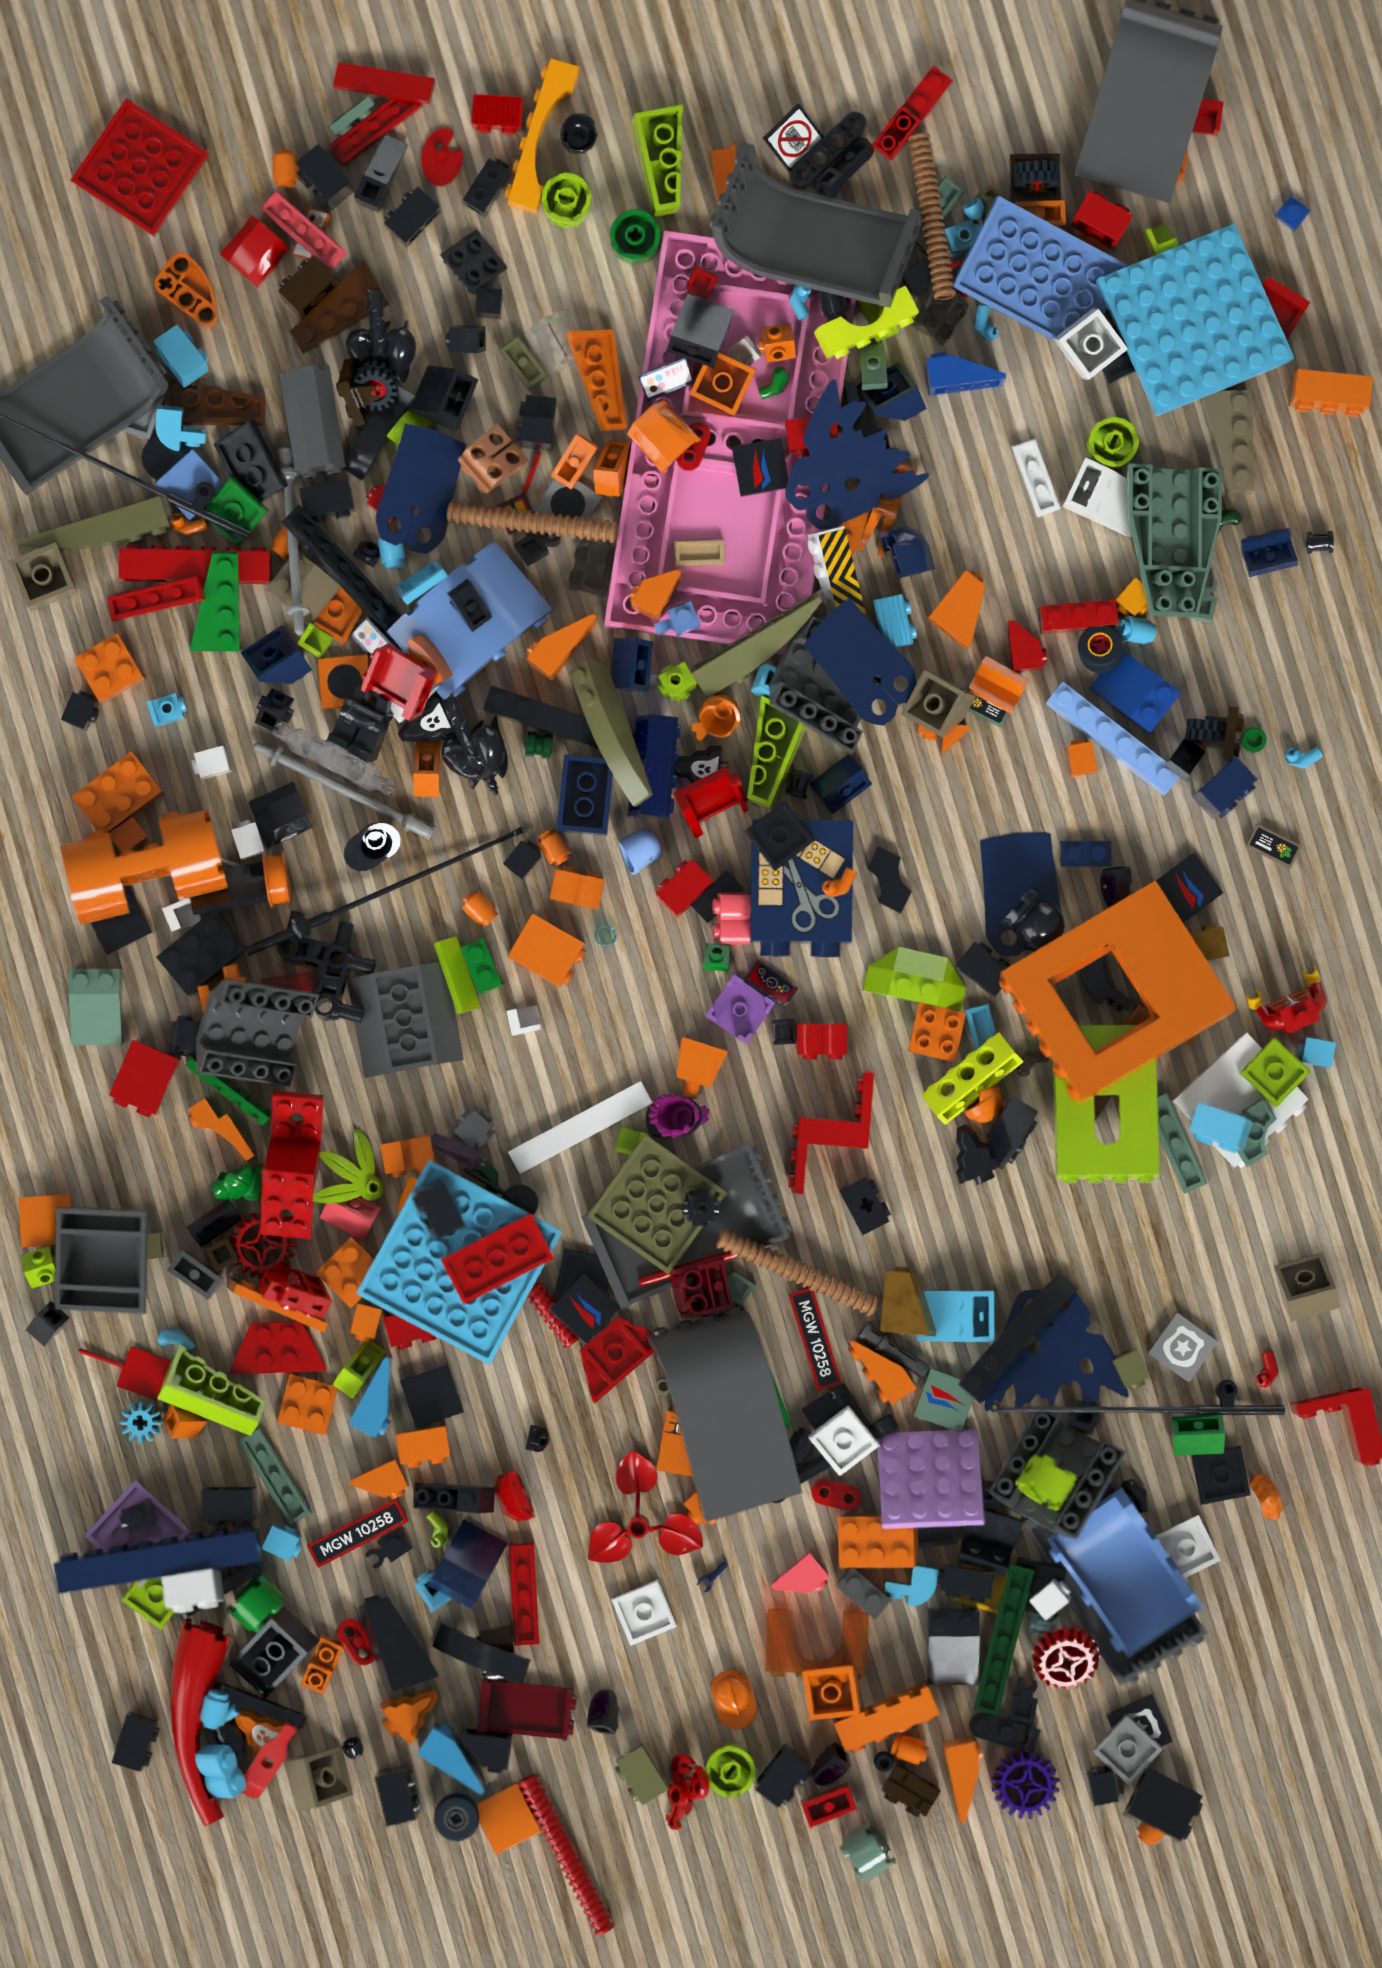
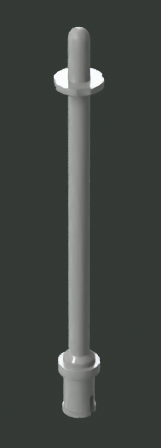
M281 448L278 450L279 468L288 484L284 488L285 513L287 516L295 508L293 480L297 477L294 468L292 449ZM287 529L293 606L287 608V614L294 617L295 633L303 635L305 631L303 616L309 613V607L302 604L298 540Z
M256 742L253 745L256 752L272 759L271 766L274 767L279 762L400 822L407 832L410 830L430 840L435 831V825L416 817L417 814L413 812L411 814H404L283 754L282 746L275 750L261 742Z

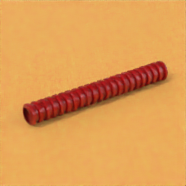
M538 1277L527 1298H530L531 1305L534 1304L536 1306L534 1309L540 1311L539 1316L545 1318L544 1322L549 1323V1329L553 1328L555 1331L553 1334L559 1336L558 1340L564 1343L563 1347L569 1348L579 1339L548 1311L557 1301L554 1302L552 1300L554 1298L553 1295L549 1296V1290L543 1288L544 1284L543 1282L539 1283Z
M531 1774L520 1780L518 1786L522 1787V1794H526L525 1800L530 1802L528 1806L533 1808L532 1814L537 1816L536 1821L540 1822V1829H544L543 1835L548 1837L547 1843H551L550 1849L555 1851L554 1856L559 1859L558 1864H562L561 1870L566 1872L565 1878L570 1880L569 1886H573L572 1891L577 1894L576 1899L581 1901L579 1905L584 1907L583 1913L588 1915L587 1920L591 1921L592 1924L590 1926L592 1929H595L594 1934L596 1936L605 1934L614 1928L615 1923L610 1921L612 1917L607 1915L606 1912L608 1910L603 1907L604 1902L599 1900L600 1894L595 1892L597 1888L592 1886L593 1881L589 1880V1873L584 1871L586 1867L581 1865L582 1859L577 1857L579 1853L574 1851L575 1846L574 1844L571 1845V1838L566 1836L568 1832L563 1830L564 1824L559 1822L560 1816H556L557 1811L552 1808L553 1803L548 1801L550 1797L545 1795L546 1789L541 1787L542 1781H538V1774Z

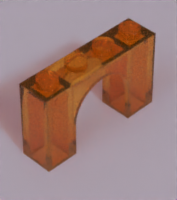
M767 1608L765 1672H770V1676L784 1677L785 1672L796 1673L795 1677H803V1670L853 1665L858 1679H861V1675H867L868 1613L843 1611L842 1640L838 1650L827 1659L814 1661L801 1656L793 1645V1610Z

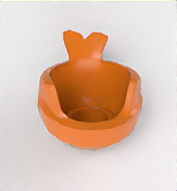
M714 695L706 699L701 705L697 723L692 724L690 729L697 732L695 736L699 741H702L707 733L720 738L728 737L738 727L741 719L740 707L733 698L727 695Z
M998 1083L993 1087L979 1091V1098L965 1109L964 1112L970 1120L986 1123L994 1120L1001 1113L1004 1100Z

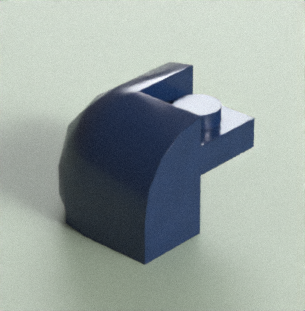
M897 527L878 534L884 557L891 556L897 579L908 576L912 577L935 569L929 544L918 530L910 527Z

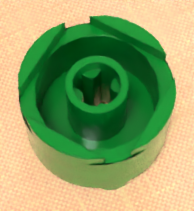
M633 209L624 212L615 219L610 229L611 247L615 256L621 261L632 265H639L652 260L660 246V229L650 214L642 210ZM634 233H638L639 239H637V242L632 241L631 237H633Z
M260 1573L258 1574V1580L253 1578L235 1597L238 1602L234 1606L230 1604L227 1612L248 1631L253 1630L257 1633L265 1625L266 1621L264 1620L269 1613L274 1615L282 1607L283 1593Z

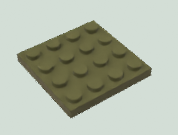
M644 1134L588 1212L587 1217L669 1275L703 1227L693 1226L692 1221H688L686 1215H682V1201L686 1200V1193H693L694 1189L709 1190V1193H712L715 1196V1200H718L720 1203L727 1192ZM699 1205L697 1208L698 1213H704L706 1206Z

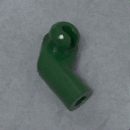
M483 1160L473 1164L472 1171L498 1186V1172L494 1167ZM486 1185L487 1191L498 1194V1192Z

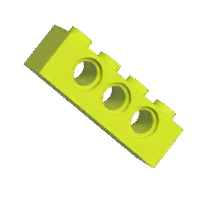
M998 1032L996 1035L989 1037L976 1051L969 1053L959 1065L948 1070L946 1075L938 1082L931 1084L921 1096L934 1114L946 1125L979 1098V1091L996 1085L1022 1064L1023 1060L1001 1033ZM991 1058H994L991 1063L987 1064ZM971 1074H974L971 1079L967 1080ZM951 1090H954V1092L948 1096L949 1092Z

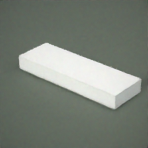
M1036 438L1012 446L1014 457L1036 517L1038 518L1060 510L1061 507Z

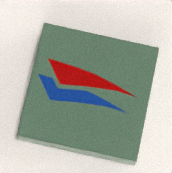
M930 1368L913 1416L956 1432H962L973 1398L958 1385L961 1379Z

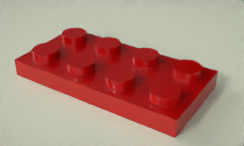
M529 1213L440 1260L464 1305L549 1262L554 1257L532 1214Z

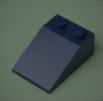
M463 1519L428 1586L473 1609L508 1543Z

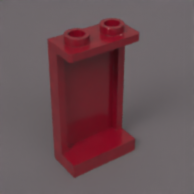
M482 1679L476 1732L487 1733L488 1731L556 1738L567 1741L568 1735H573L574 1720H570V1710L576 1709L577 1695L572 1694L573 1688L528 1683L520 1684L498 1680L488 1682V1679Z

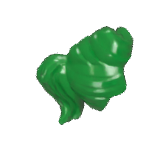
M264 1164L256 1165L253 1170L252 1165H241L230 1173L222 1171L218 1178L210 1184L215 1198L239 1199L243 1196L248 1201L259 1200L262 1197Z

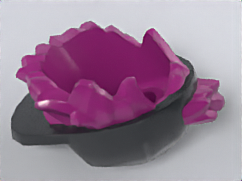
M676 1093L662 1094L647 1109L645 1116L648 1132L654 1137L676 1138L689 1136L700 1125L705 1124L709 1120L707 1115L710 1111L705 1105L699 1106L689 1097H681Z

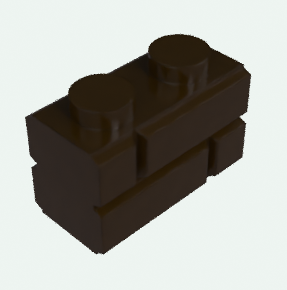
M897 1762L881 1788L885 1793V1799L896 1805L900 1801L907 1806L905 1810L916 1817H919L920 1814L926 1817L941 1792L939 1787Z

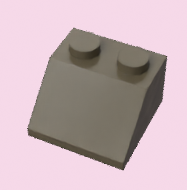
M56 542L9 560L26 605L31 611L78 593Z
M298 552L302 604L309 607V613L303 617L304 621L309 624L315 621L341 586L312 561ZM289 560L265 589L287 608L293 606Z
M924 670L901 715L943 738L965 718L976 696L943 677Z
M1323 1253L1274 1266L1283 1302L1291 1321L1340 1308L1337 1288Z
M341 1746L304 1754L285 1761L296 1811L318 1808L353 1795Z

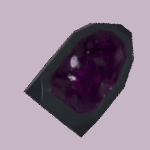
M1129 866L1110 867L1102 870L1100 876L1101 893L1108 907L1115 905L1130 894L1132 876Z
M610 1689L599 1690L590 1702L587 1727L595 1732L615 1734L618 1728L619 1707L617 1706V1696L614 1691Z
M835 1742L827 1746L810 1769L812 1782L819 1786H826L834 1783L846 1774L851 1767L849 1754L845 1752L842 1746Z

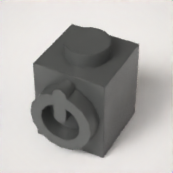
M475 1109L472 1112L466 1110L457 1120L460 1124L454 1132L471 1149L474 1146L480 1149L495 1133L492 1129L493 1126L490 1124L493 1119L483 1110L479 1113Z

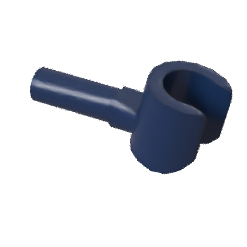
M723 1562L709 1575L700 1577L697 1585L702 1580H706L709 1583V1587L704 1590V1593L710 1591L713 1581L728 1565Z

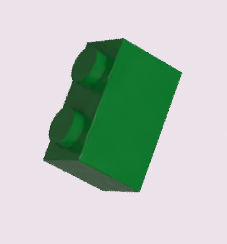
M484 938L460 947L479 995L503 986Z
M1222 1414L1172 1417L1171 1442L1173 1456L1224 1454L1225 1429Z

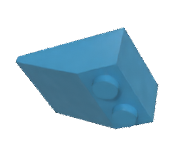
M387 1355L383 1359L348 1423L373 1438H376L379 1434L383 1436L391 1423L387 1419L390 1415L391 1356Z
M444 1722L441 1725L435 1723L419 1748L417 1755L482 1795L486 1783L458 1736L453 1734L455 1730Z

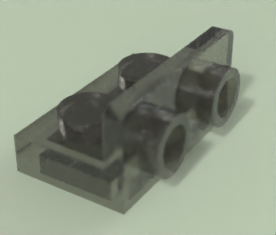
M933 291L915 317V322L911 325L914 329L933 338L937 344L943 346L945 341L952 336L953 329L959 320L966 315L969 304L958 293L950 299L937 300L933 296L935 293Z
M580 541L574 553L576 559L574 568L569 574V589L605 597L616 548L593 541Z

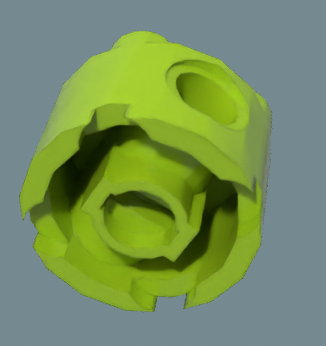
M561 173L549 179L545 184L541 198L545 216L550 222L559 227L571 228L580 226L587 219L592 206L591 192L584 179L576 174Z
M1108 417L1099 421L1088 436V457L1092 461L1111 470H1120L1133 459L1139 445V439L1134 426L1127 420L1119 417Z
M1034 1455L1028 1461L1015 1484L1019 1485L1020 1491L1037 1503L1048 1502L1047 1508L1059 1510L1074 1486L1076 1476L1068 1470L1064 1469L1062 1471L1056 1467L1057 1462L1046 1455L1042 1458Z
M725 1743L718 1746L710 1753L706 1761L705 1772L709 1778V1786L715 1793L723 1797L743 1795L751 1788L755 1780L756 1767L753 1757L746 1748L738 1744Z

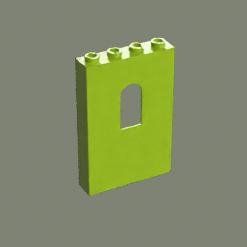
M1078 1025L1094 1051L1138 1026ZM1156 1059L1097 1094L1119 1095L1120 1136L1115 1143L1110 1145L1102 1144L1095 1136L1094 1096L1081 1104L1078 1103L1077 1099L1073 1101L1066 1091L1067 1083L1063 1078L1059 1079L1053 1070L1056 1179H1062V1183H1077V1179H1087L1088 1183H1102L1103 1179H1113V1183H1126L1128 1179H1138L1139 1183H1151L1153 1179H1157L1160 1175Z

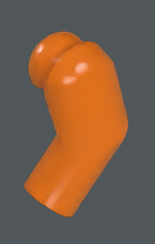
M175 513L171 516V526L173 529L185 536H191L208 530L207 523L203 518L192 522L183 517L181 513Z
M846 867L841 879L827 880L823 883V892L830 897L846 894L857 872Z

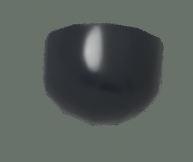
M574 113L567 117L560 129L562 145L568 152L573 154H584L591 150L598 136L595 121L584 113Z

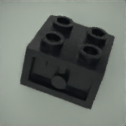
M983 1507L984 1525H967L960 1544L958 1561L1006 1576L1009 1570L1011 1553L1023 1520Z

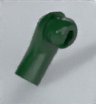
M1230 508L1222 511L1218 534L1223 525L1231 524L1236 526L1241 522V514L1236 509Z

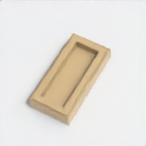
M724 539L674 541L675 567L725 565Z

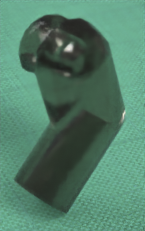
M1041 1050L1026 1051L1020 1057L1023 1063L1016 1068L1017 1074L1021 1077L1028 1076L1030 1069L1035 1063L1049 1062V1057L1046 1058Z

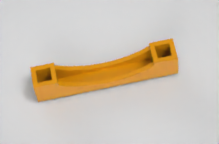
M552 58L549 65L544 64L541 73V79L544 80L542 89L537 88L533 101L537 103L534 113H529L526 124L527 127H530L527 136L523 135L519 150L523 152L520 160L516 159L513 166L514 182L513 184L508 183L505 198H508V206L534 214L538 213L544 188L543 185L538 183L536 176V152L539 138L554 108L567 95L573 96L580 74L579 66Z

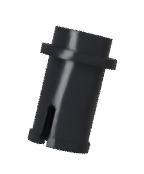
M887 1751L878 1752L874 1757L875 1767L882 1772L890 1771L894 1763L892 1755ZM887 1758L888 1763L881 1765L880 1761Z

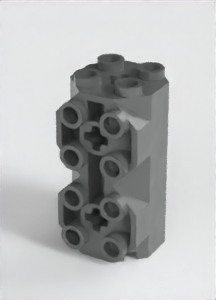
M319 365L289 369V375L287 376L284 371L281 372L280 380L296 474L301 475L303 479L317 478L318 473L327 472L329 476L341 474L342 468L346 467L345 451L330 366L324 365V370H319Z

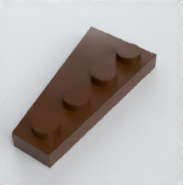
M364 260L290 331L302 354L369 316L367 308L369 303L366 291L370 290L374 294L376 291L380 292L381 289ZM382 292V302L384 308L387 305H389V303Z
M166 374L168 388L165 393V406L184 407L183 425H243L249 420H255L257 425H266L265 398L237 391L231 392L223 390L221 387L199 384L196 381L184 388L175 376Z

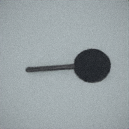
M469 1168L464 1169V1172L503 1195L502 1199L532 1215L535 1214L538 1207V1198L535 1191L529 1186L517 1184L504 1191Z

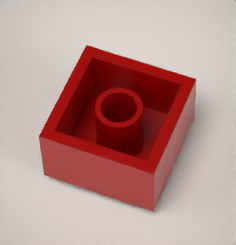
M1089 191L1077 211L1071 227L1087 236L1096 238L1103 245L1115 250L1133 215L1129 213L1130 210L1126 206L1119 203L1114 205L1107 201L1108 197L1098 191L1094 193Z
M693 859L689 863L684 860L674 870L676 875L671 880L665 878L656 887L658 891L656 897L676 918L685 912L713 884V880Z

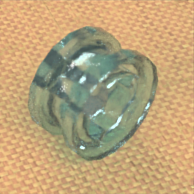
M601 925L596 929L594 938L598 945L609 947L615 943L617 934L612 926ZM606 928L607 932L611 930L613 935L610 936L611 941L609 943H604L605 940L603 942L599 940L598 937L601 935L602 929Z

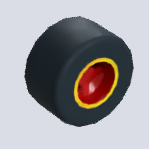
M1109 625L1089 627L1079 638L1078 651L1080 660L1090 671L1096 673L1110 672L1121 663L1124 655L1123 642L1120 634Z

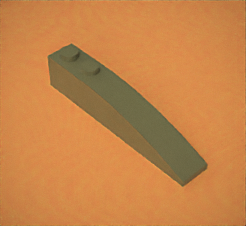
M161 496L16 541L17 545L22 549L37 550L56 542L60 550H81L127 541L129 544L138 543L143 540V536L152 534L153 537L166 534V529L172 527L164 501Z
M819 590L692 666L691 674L705 696L708 698L713 694L721 695L727 690V686L733 682L736 684L743 682L748 678L750 672L783 647L806 623L822 602L823 594Z
M585 660L570 672L584 716L615 779L632 806H638L652 796L653 793L607 662Z

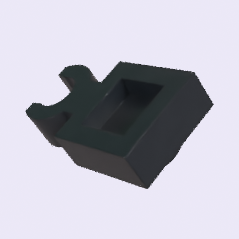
M546 532L540 536L531 533L514 543V549L526 565L530 566L549 554L547 547L558 546L561 543V537L549 538Z
M398 1527L377 1541L381 1547L380 1549H371L365 1556L366 1558L372 1554L378 1556L379 1561L372 1566L376 1569L383 1564L384 1558L388 1557L392 1563L410 1551L412 1546Z
M1020 1677L1018 1680L1020 1695L1012 1694L1008 1719L1034 1724L1038 1698L1031 1697V1694L1037 1689V1681L1033 1679L1032 1686L1024 1688V1678Z

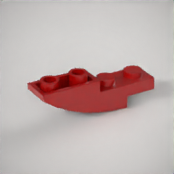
M933 65L873 142L872 147L892 161L908 142V138L917 131L932 112L940 98L953 83V80Z

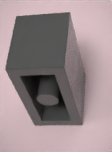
M185 1249L179 1252L167 1269L168 1272L207 1300L212 1298L225 1280L224 1277Z
M849 1568L836 1583L838 1589L874 1619L891 1602V1598L856 1568Z

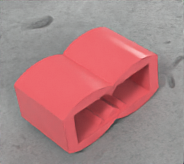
M747 892L717 893V898L713 899L712 902L713 914H717L716 924L712 925L713 939H716L719 945L750 944V894Z

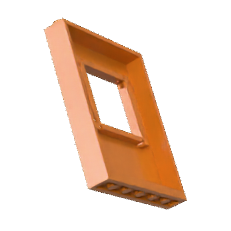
M1156 880L1001 971V980L999 981L1005 994L1010 993L1014 999L1012 1005L1019 1015L1023 1014L1027 1020L1025 1025L1032 1036L1036 1035L1041 1042L1039 1048L1046 1058L1050 1057L1054 1065L1052 1068L1059 1079L1063 1078L1067 1083L1066 1091L1073 1101L1077 1099L1079 1104L1231 1015L1237 1008ZM1111 951L1153 1017L1094 1051L1053 985Z

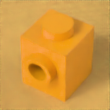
M1136 577L1116 599L1117 612L1123 617H1135L1136 614L1141 617L1148 609L1143 584Z

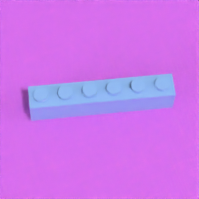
M1062 682L1045 703L1163 796L1168 793L1178 780L1179 776L1165 766L1167 763L1165 760L1066 683Z

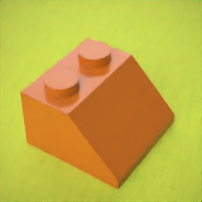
M674 570L645 579L640 586L636 584L629 596L630 601H632V609L659 622L682 578V572Z
M853 1665L802 1671L810 1720L860 1715L862 1700L859 1681Z

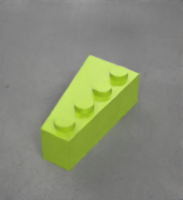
M683 104L634 113L631 120L652 217L677 213L680 207Z
M179 1344L172 1357L157 1399L251 1436L260 1421L266 1401L242 1385L234 1384L226 1378V1374L220 1370L216 1372L205 1364V1360L199 1356L195 1358L186 1352L187 1348Z

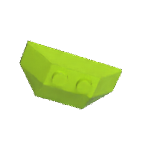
M897 947L868 966L863 991L961 1012L966 987L948 957Z

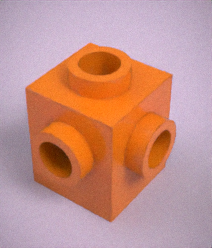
M791 323L761 327L762 338H758L759 352L765 353L766 363L796 358Z

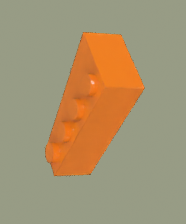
M925 1681L862 1708L860 1715L840 1717L833 1720L845 1752L851 1750L854 1753L866 1747L865 1744L869 1742H881L889 1738L888 1735L897 1731L902 1733L911 1729L913 1725L920 1722H928L940 1714Z

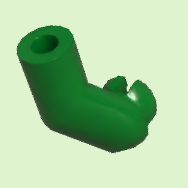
M781 366L776 367L772 372L774 375L771 384L758 388L762 400L781 394L784 391L789 380V375L785 368Z

